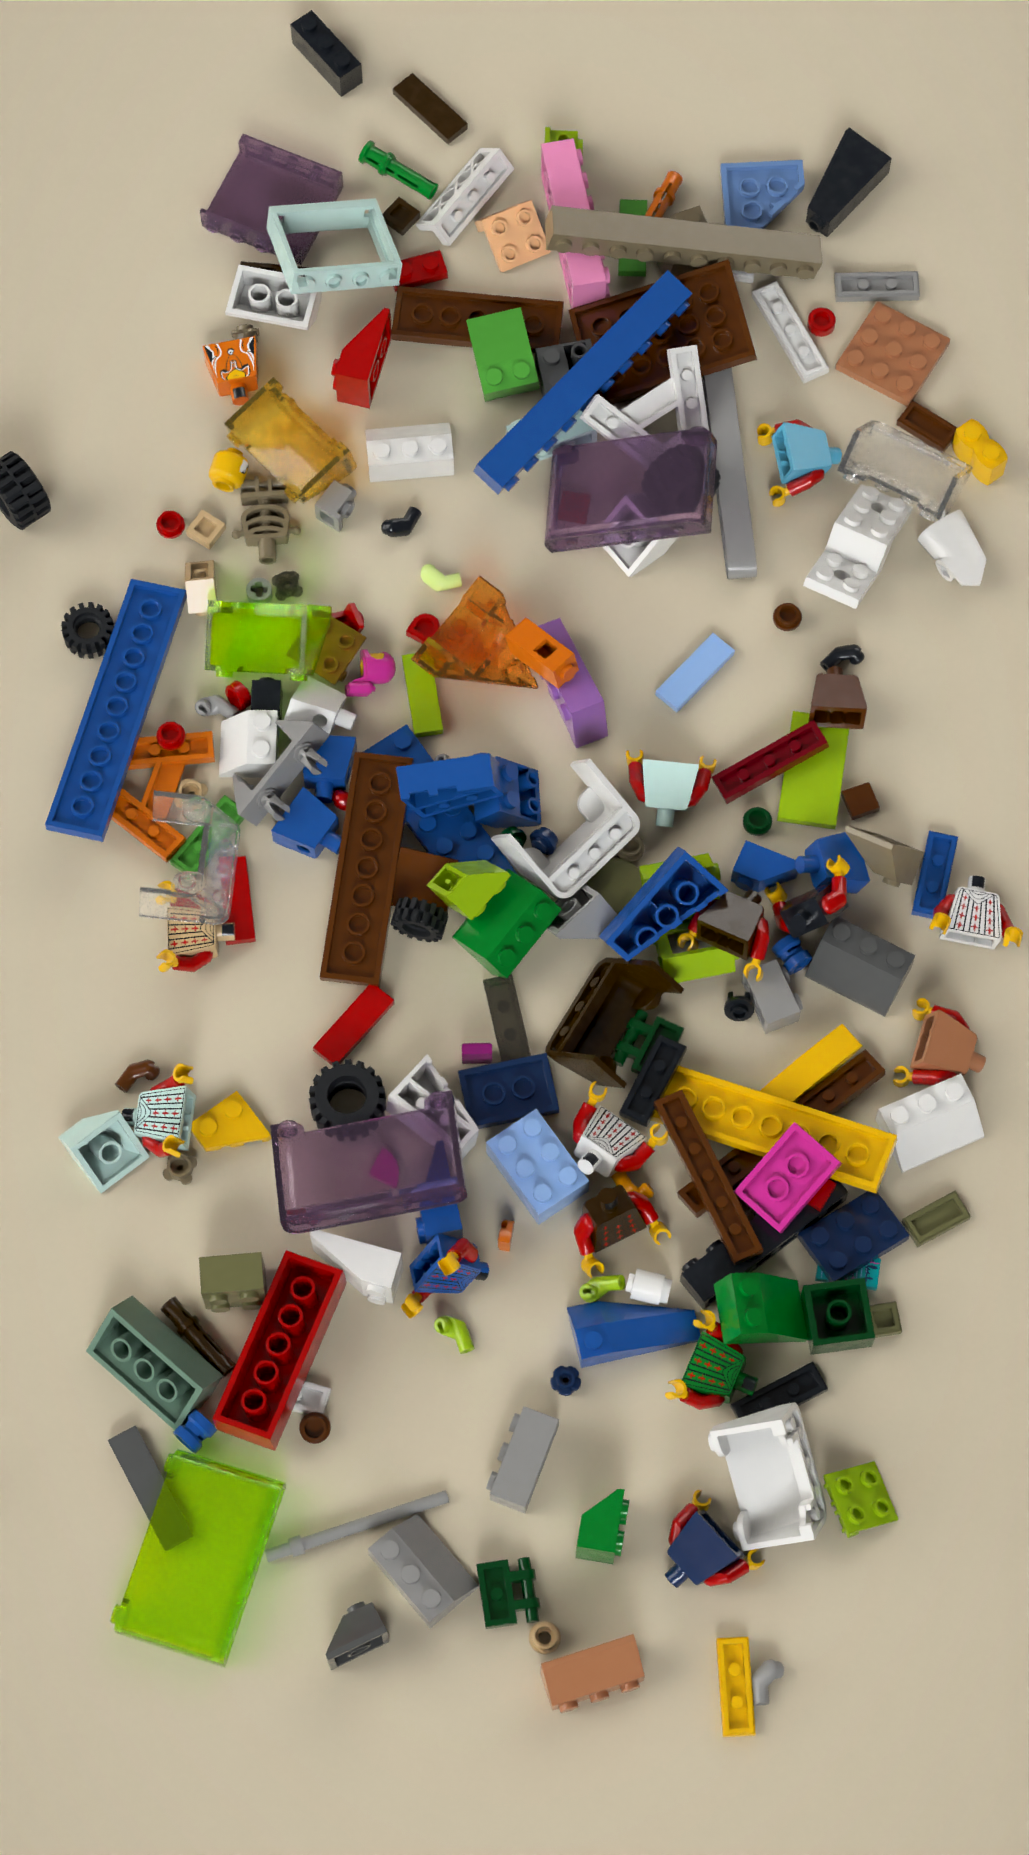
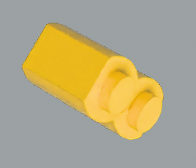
M974 419L968 420L956 429L952 443L955 455L963 463L970 465L973 475L981 483L990 485L1004 474L1008 459L1003 447L996 441L989 439L987 430Z

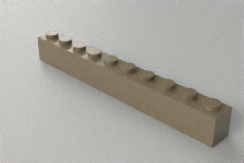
M553 205L545 220L546 250L559 253L571 252L587 256H608L614 259H635L641 262H663L668 265L681 264L696 268L706 267L729 259L732 270L745 271L751 274L763 273L772 274L773 276H791L800 279H814L822 265L820 235Z

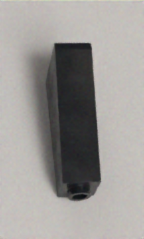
M848 128L808 206L806 223H808L809 227L813 231L820 232L828 237L889 174L892 158L854 130Z

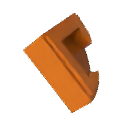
M505 1219L502 1221L498 1237L499 1250L510 1251L515 1221Z

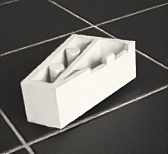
M427 1054L389 1094L386 1111L436 1149L437 1142L443 1141L447 1159L457 1166L476 1145L479 1128L459 1099L456 1100L447 1087L448 1083L443 1076L439 1075Z

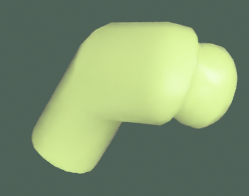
M426 564L421 568V579L435 591L462 587L460 573L445 576L432 564Z

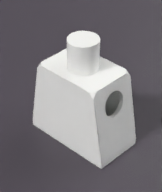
M306 675L291 697L284 720L310 721L330 734L335 725L351 731L357 714L343 709L346 700L345 694Z

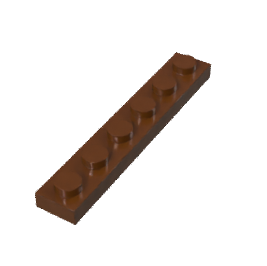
M682 1089L654 1101V1107L668 1131L734 1265L762 1254L763 1248Z

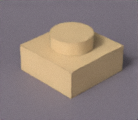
M202 509L186 529V536L210 550L226 530V524Z

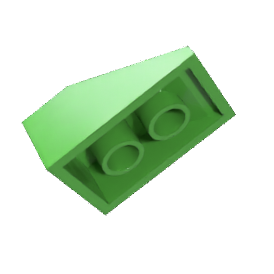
M521 307L466 320L485 402L540 389Z

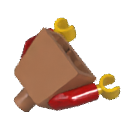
M925 998L918 999L916 1001L917 1006L925 1010L918 1011L912 1009L914 1019L923 1021L910 1064V1068L914 1070L909 1072L906 1067L897 1066L894 1069V1073H903L906 1077L903 1080L894 1079V1085L900 1088L905 1087L909 1084V1081H912L914 1085H935L959 1074H962V1076L966 1075L968 1069L979 1073L985 1065L986 1057L974 1052L978 1039L977 1035L970 1030L961 1014L956 1010L937 1005L930 1007L928 1000Z

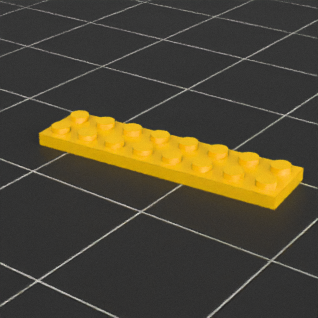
M678 1066L663 1096L665 1097L682 1089L707 1139L762 1157L769 1152L795 1122L842 1163L829 1179L876 1194L897 1143V1135L682 1066ZM655 1111L651 1121L663 1124L657 1111Z

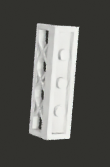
M480 148L415 224L421 231H433L443 245L450 246L514 170V167L500 148Z

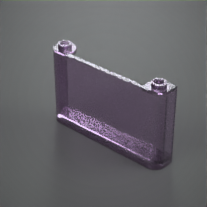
M696 426L688 430L572 446L565 444L555 448L552 451L545 547L550 553L711 533L717 439L705 427Z
M452 1090L431 1093L425 1098L424 1109L328 1128L305 1132L304 1127L293 1120H285L280 1124L270 1125L279 1217L284 1231L288 1233L301 1234L457 1204L467 1198L455 1100Z

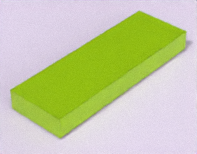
M430 651L402 655L414 735L418 738L444 734Z

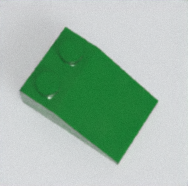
M755 1272L730 1273L714 1283L724 1344L806 1342L808 1340L798 1280Z

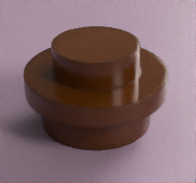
M792 603L779 605L773 613L775 626L783 631L795 630L799 627L802 620L801 611Z
M311 1412L302 1418L299 1431L305 1441L317 1444L327 1439L331 1431V1424L324 1414Z

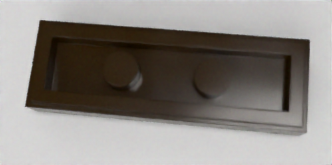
M413 73L393 88V95L447 144L451 143L468 129V123Z

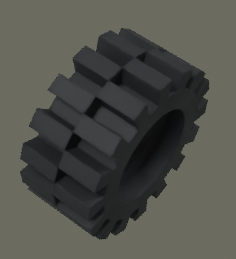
M88 602V607H84L83 603H79V609L76 610L74 606L71 607V614L65 613V621L61 623L65 645L67 648H70L71 653L74 655L78 652L80 658H84V655L88 654V658L93 659V653L96 652L98 657L103 655L102 650L107 649L114 629L112 616L110 617L109 611L107 609L103 610V606L100 604L95 608L93 602ZM88 622L96 623L100 628L96 636L85 639L78 635V628L82 624Z
M404 897V899L400 898L397 901L390 924L394 930H399V933L402 935L407 934V937L411 939L415 937L418 941L424 939L426 942H438L443 937L449 916L447 911H444V908L436 907L437 904L433 902L430 904L425 899L420 901L416 897H412V899Z

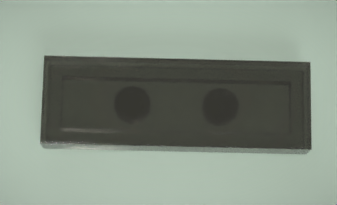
M512 974L507 979L495 977L483 980V987L501 1062L531 1056Z

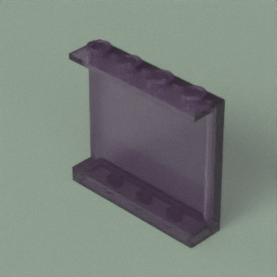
M242 134L238 142L239 153L208 209L201 208L200 210L201 223L209 232L226 235L237 243H246L255 247L260 252H269L276 255L266 228L269 206L336 201L343 189V175L341 171ZM320 231L285 234L297 264L302 265Z

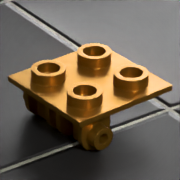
M318 609L287 654V657L336 685L338 680L343 682L347 677L348 672L345 670L367 637Z

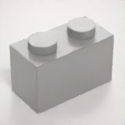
M777 959L760 965L763 970V978L759 982L756 981L758 969L755 968L749 971L748 979H746L744 972L742 977V984L746 992L750 993V1000L754 1004V1010L765 1034L798 1022L800 1010L803 1009L800 997L797 993H792L788 985L791 983L788 971L785 967H780Z

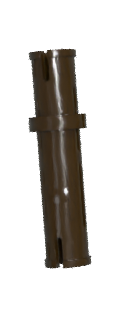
M176 1296L169 1299L160 1310L177 1327V1333L181 1337L185 1336L201 1356L223 1375L222 1378L234 1370L236 1364L202 1328L197 1316H192Z

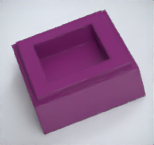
M462 1044V1064L492 1063V1044Z

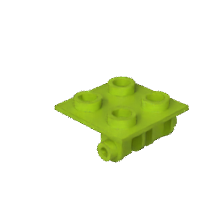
M875 1461L823 1475L826 1483L823 1487L828 1491L832 1501L830 1503L831 1506H836L837 1510L834 1511V1514L840 1516L838 1519L842 1526L841 1531L846 1533L847 1538L858 1535L859 1531L899 1520Z

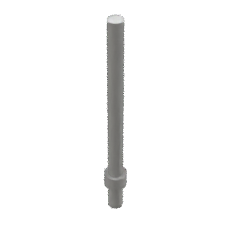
M445 1490L303 1538L300 1535L289 1538L288 1543L264 1550L267 1561L271 1562L289 1555L296 1557L305 1554L307 1549L449 1503V1499Z

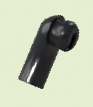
M409 507L403 518L385 520L381 525V530L383 534L390 537L408 536L422 513L415 507Z
M858 645L839 646L834 648L820 662V665L827 671L828 668L838 666L842 661L848 659L851 664L857 665L864 660L865 656Z

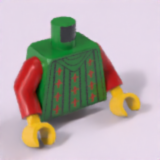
M700 1310L705 1315L706 1321L703 1324L700 1320L694 1319L693 1325L697 1328L707 1329V1333L702 1331L682 1380L668 1381V1384H672L675 1387L676 1393L666 1392L665 1397L669 1400L679 1398L681 1402L698 1410L720 1407L723 1403H730L735 1390L752 1396L759 1379L743 1373L746 1365L743 1349L739 1344H724L721 1325L716 1321L715 1314L710 1310Z

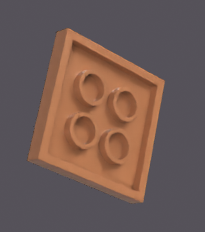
M877 301L836 363L835 369L908 407L949 346L950 338Z

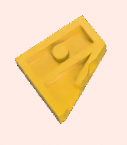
M235 1091L192 1122L191 1133L206 1152L220 1150L225 1146L238 1147L243 1146L247 1142L258 1140L266 1142L272 1139L271 1134L238 1091Z

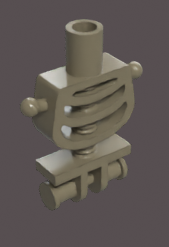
M272 475L267 476V481L260 482L259 476H255V480H244V483L241 485L240 495L242 506H257L250 507L242 513V530L233 531L232 537L239 539L244 536L248 547L258 546L260 563L273 564L276 562V545L288 544L289 533L299 535L301 529L298 526L290 527L288 511L281 506L273 505L288 503L286 476H283V478H272ZM260 488H268V491H260Z

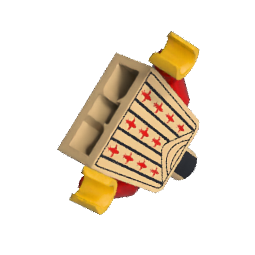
M165 880L157 885L159 888H163L166 894L159 892L155 895L156 899L159 902H164L168 899L171 901V903H167L168 949L161 951L156 956L157 959L166 961L158 967L160 972H167L171 967L173 970L196 972L210 963L213 958L219 956L218 941H235V923H218L215 908H212L208 903L178 889L175 890L174 884L170 881Z

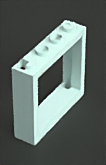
M376 198L269 206L266 228L291 294L399 286L402 262ZM368 228L381 262L298 269L285 234Z

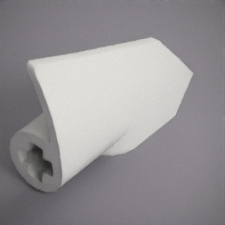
M956 510L926 528L918 537V542L936 560V567L945 580L951 582L956 579L961 586H980L987 559L963 512Z

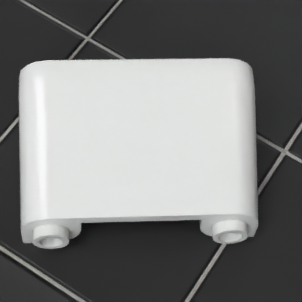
M795 1402L782 1404L713 1426L708 1435V1442L711 1451H715L719 1457L725 1456L740 1508L737 1522L733 1523V1533L735 1539L740 1541L742 1551L815 1540L826 1522L827 1511L798 1405Z

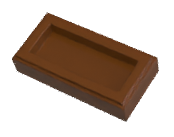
M914 400L911 401L896 423L897 426L942 454L953 442L957 429L956 426Z

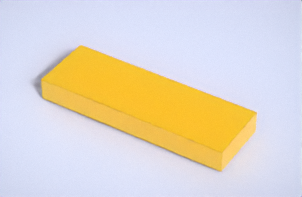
M716 1638L723 1737L755 1736L749 1638Z

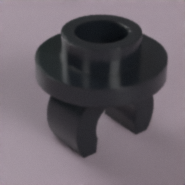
M733 992L728 993L727 1001L724 1005V1013L729 1019L745 1021L753 1015L754 1004L750 1000L749 992H745L744 996L733 997Z

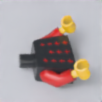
M838 855L836 863L832 859H828L826 862L827 869L834 874L831 882L787 902L785 901L788 895L778 882H776L777 889L774 892H771L768 887L765 888L764 893L773 904L772 909L775 921L780 930L787 933L790 932L793 938L799 937L830 923L849 906L847 903V881L844 876L848 873L850 865L840 855Z

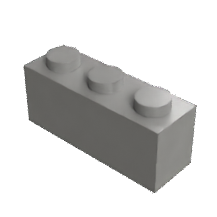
M525 1406L520 1415L514 1414L509 1427V1431L513 1432L510 1443H503L498 1456V1460L502 1461L498 1473L492 1471L486 1487L487 1490L491 1491V1501L526 1513L559 1427V1419Z

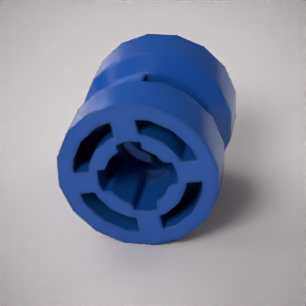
M791 934L782 938L771 949L774 955L784 962L783 967L786 968L789 975L802 970L813 959L808 950L801 947L799 937L793 938Z
M194 1409L188 1415L186 1424L179 1425L173 1431V1434L191 1452L196 1454L202 1448V1441L206 1438H211L217 1429L206 1417Z

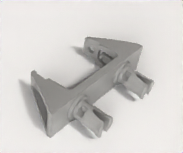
M277 720L275 722L289 736L292 742L255 788L237 774L233 775L238 815L257 826L268 812L276 821L285 819L279 811L280 808L290 813V807L280 797L302 769L306 766L312 774L319 775L322 772L316 763L318 762L327 767V761L317 751L330 734L313 722Z

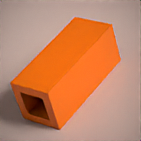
M524 618L505 635L510 653L558 689L565 682L570 681L576 672L579 671L575 654L528 618Z

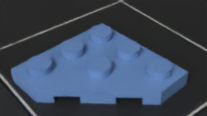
M803 160L721 163L720 176L724 223L731 226L764 229L804 190Z

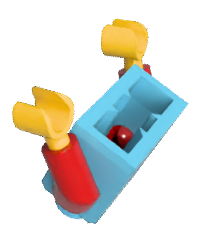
M799 419L775 424L773 428L766 423H762L757 428V433L760 435L757 437L759 445L767 446L773 442L781 484L787 485L785 488L778 485L771 487L769 496L775 494L782 495L780 498L772 501L775 507L782 506L786 501V496L791 494L793 497L819 483L832 467V464H839L841 461V449L828 446L826 433L823 430L811 427Z

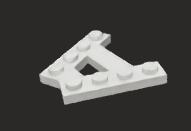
M697 345L667 349L671 378L626 407L618 410L599 394H596L579 418L647 471L650 470L651 465L661 455L680 445H696L708 459L713 458ZM675 408L679 435L662 444L643 428Z

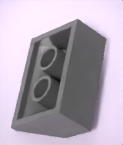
M837 916L831 921L823 935L805 977L885 1017L912 968L915 955Z

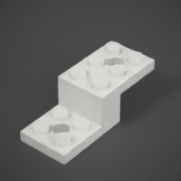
M861 484L835 521L826 548L806 576L803 586L856 609L883 569L891 544L909 518L913 506L906 504L900 498L883 494L872 486Z

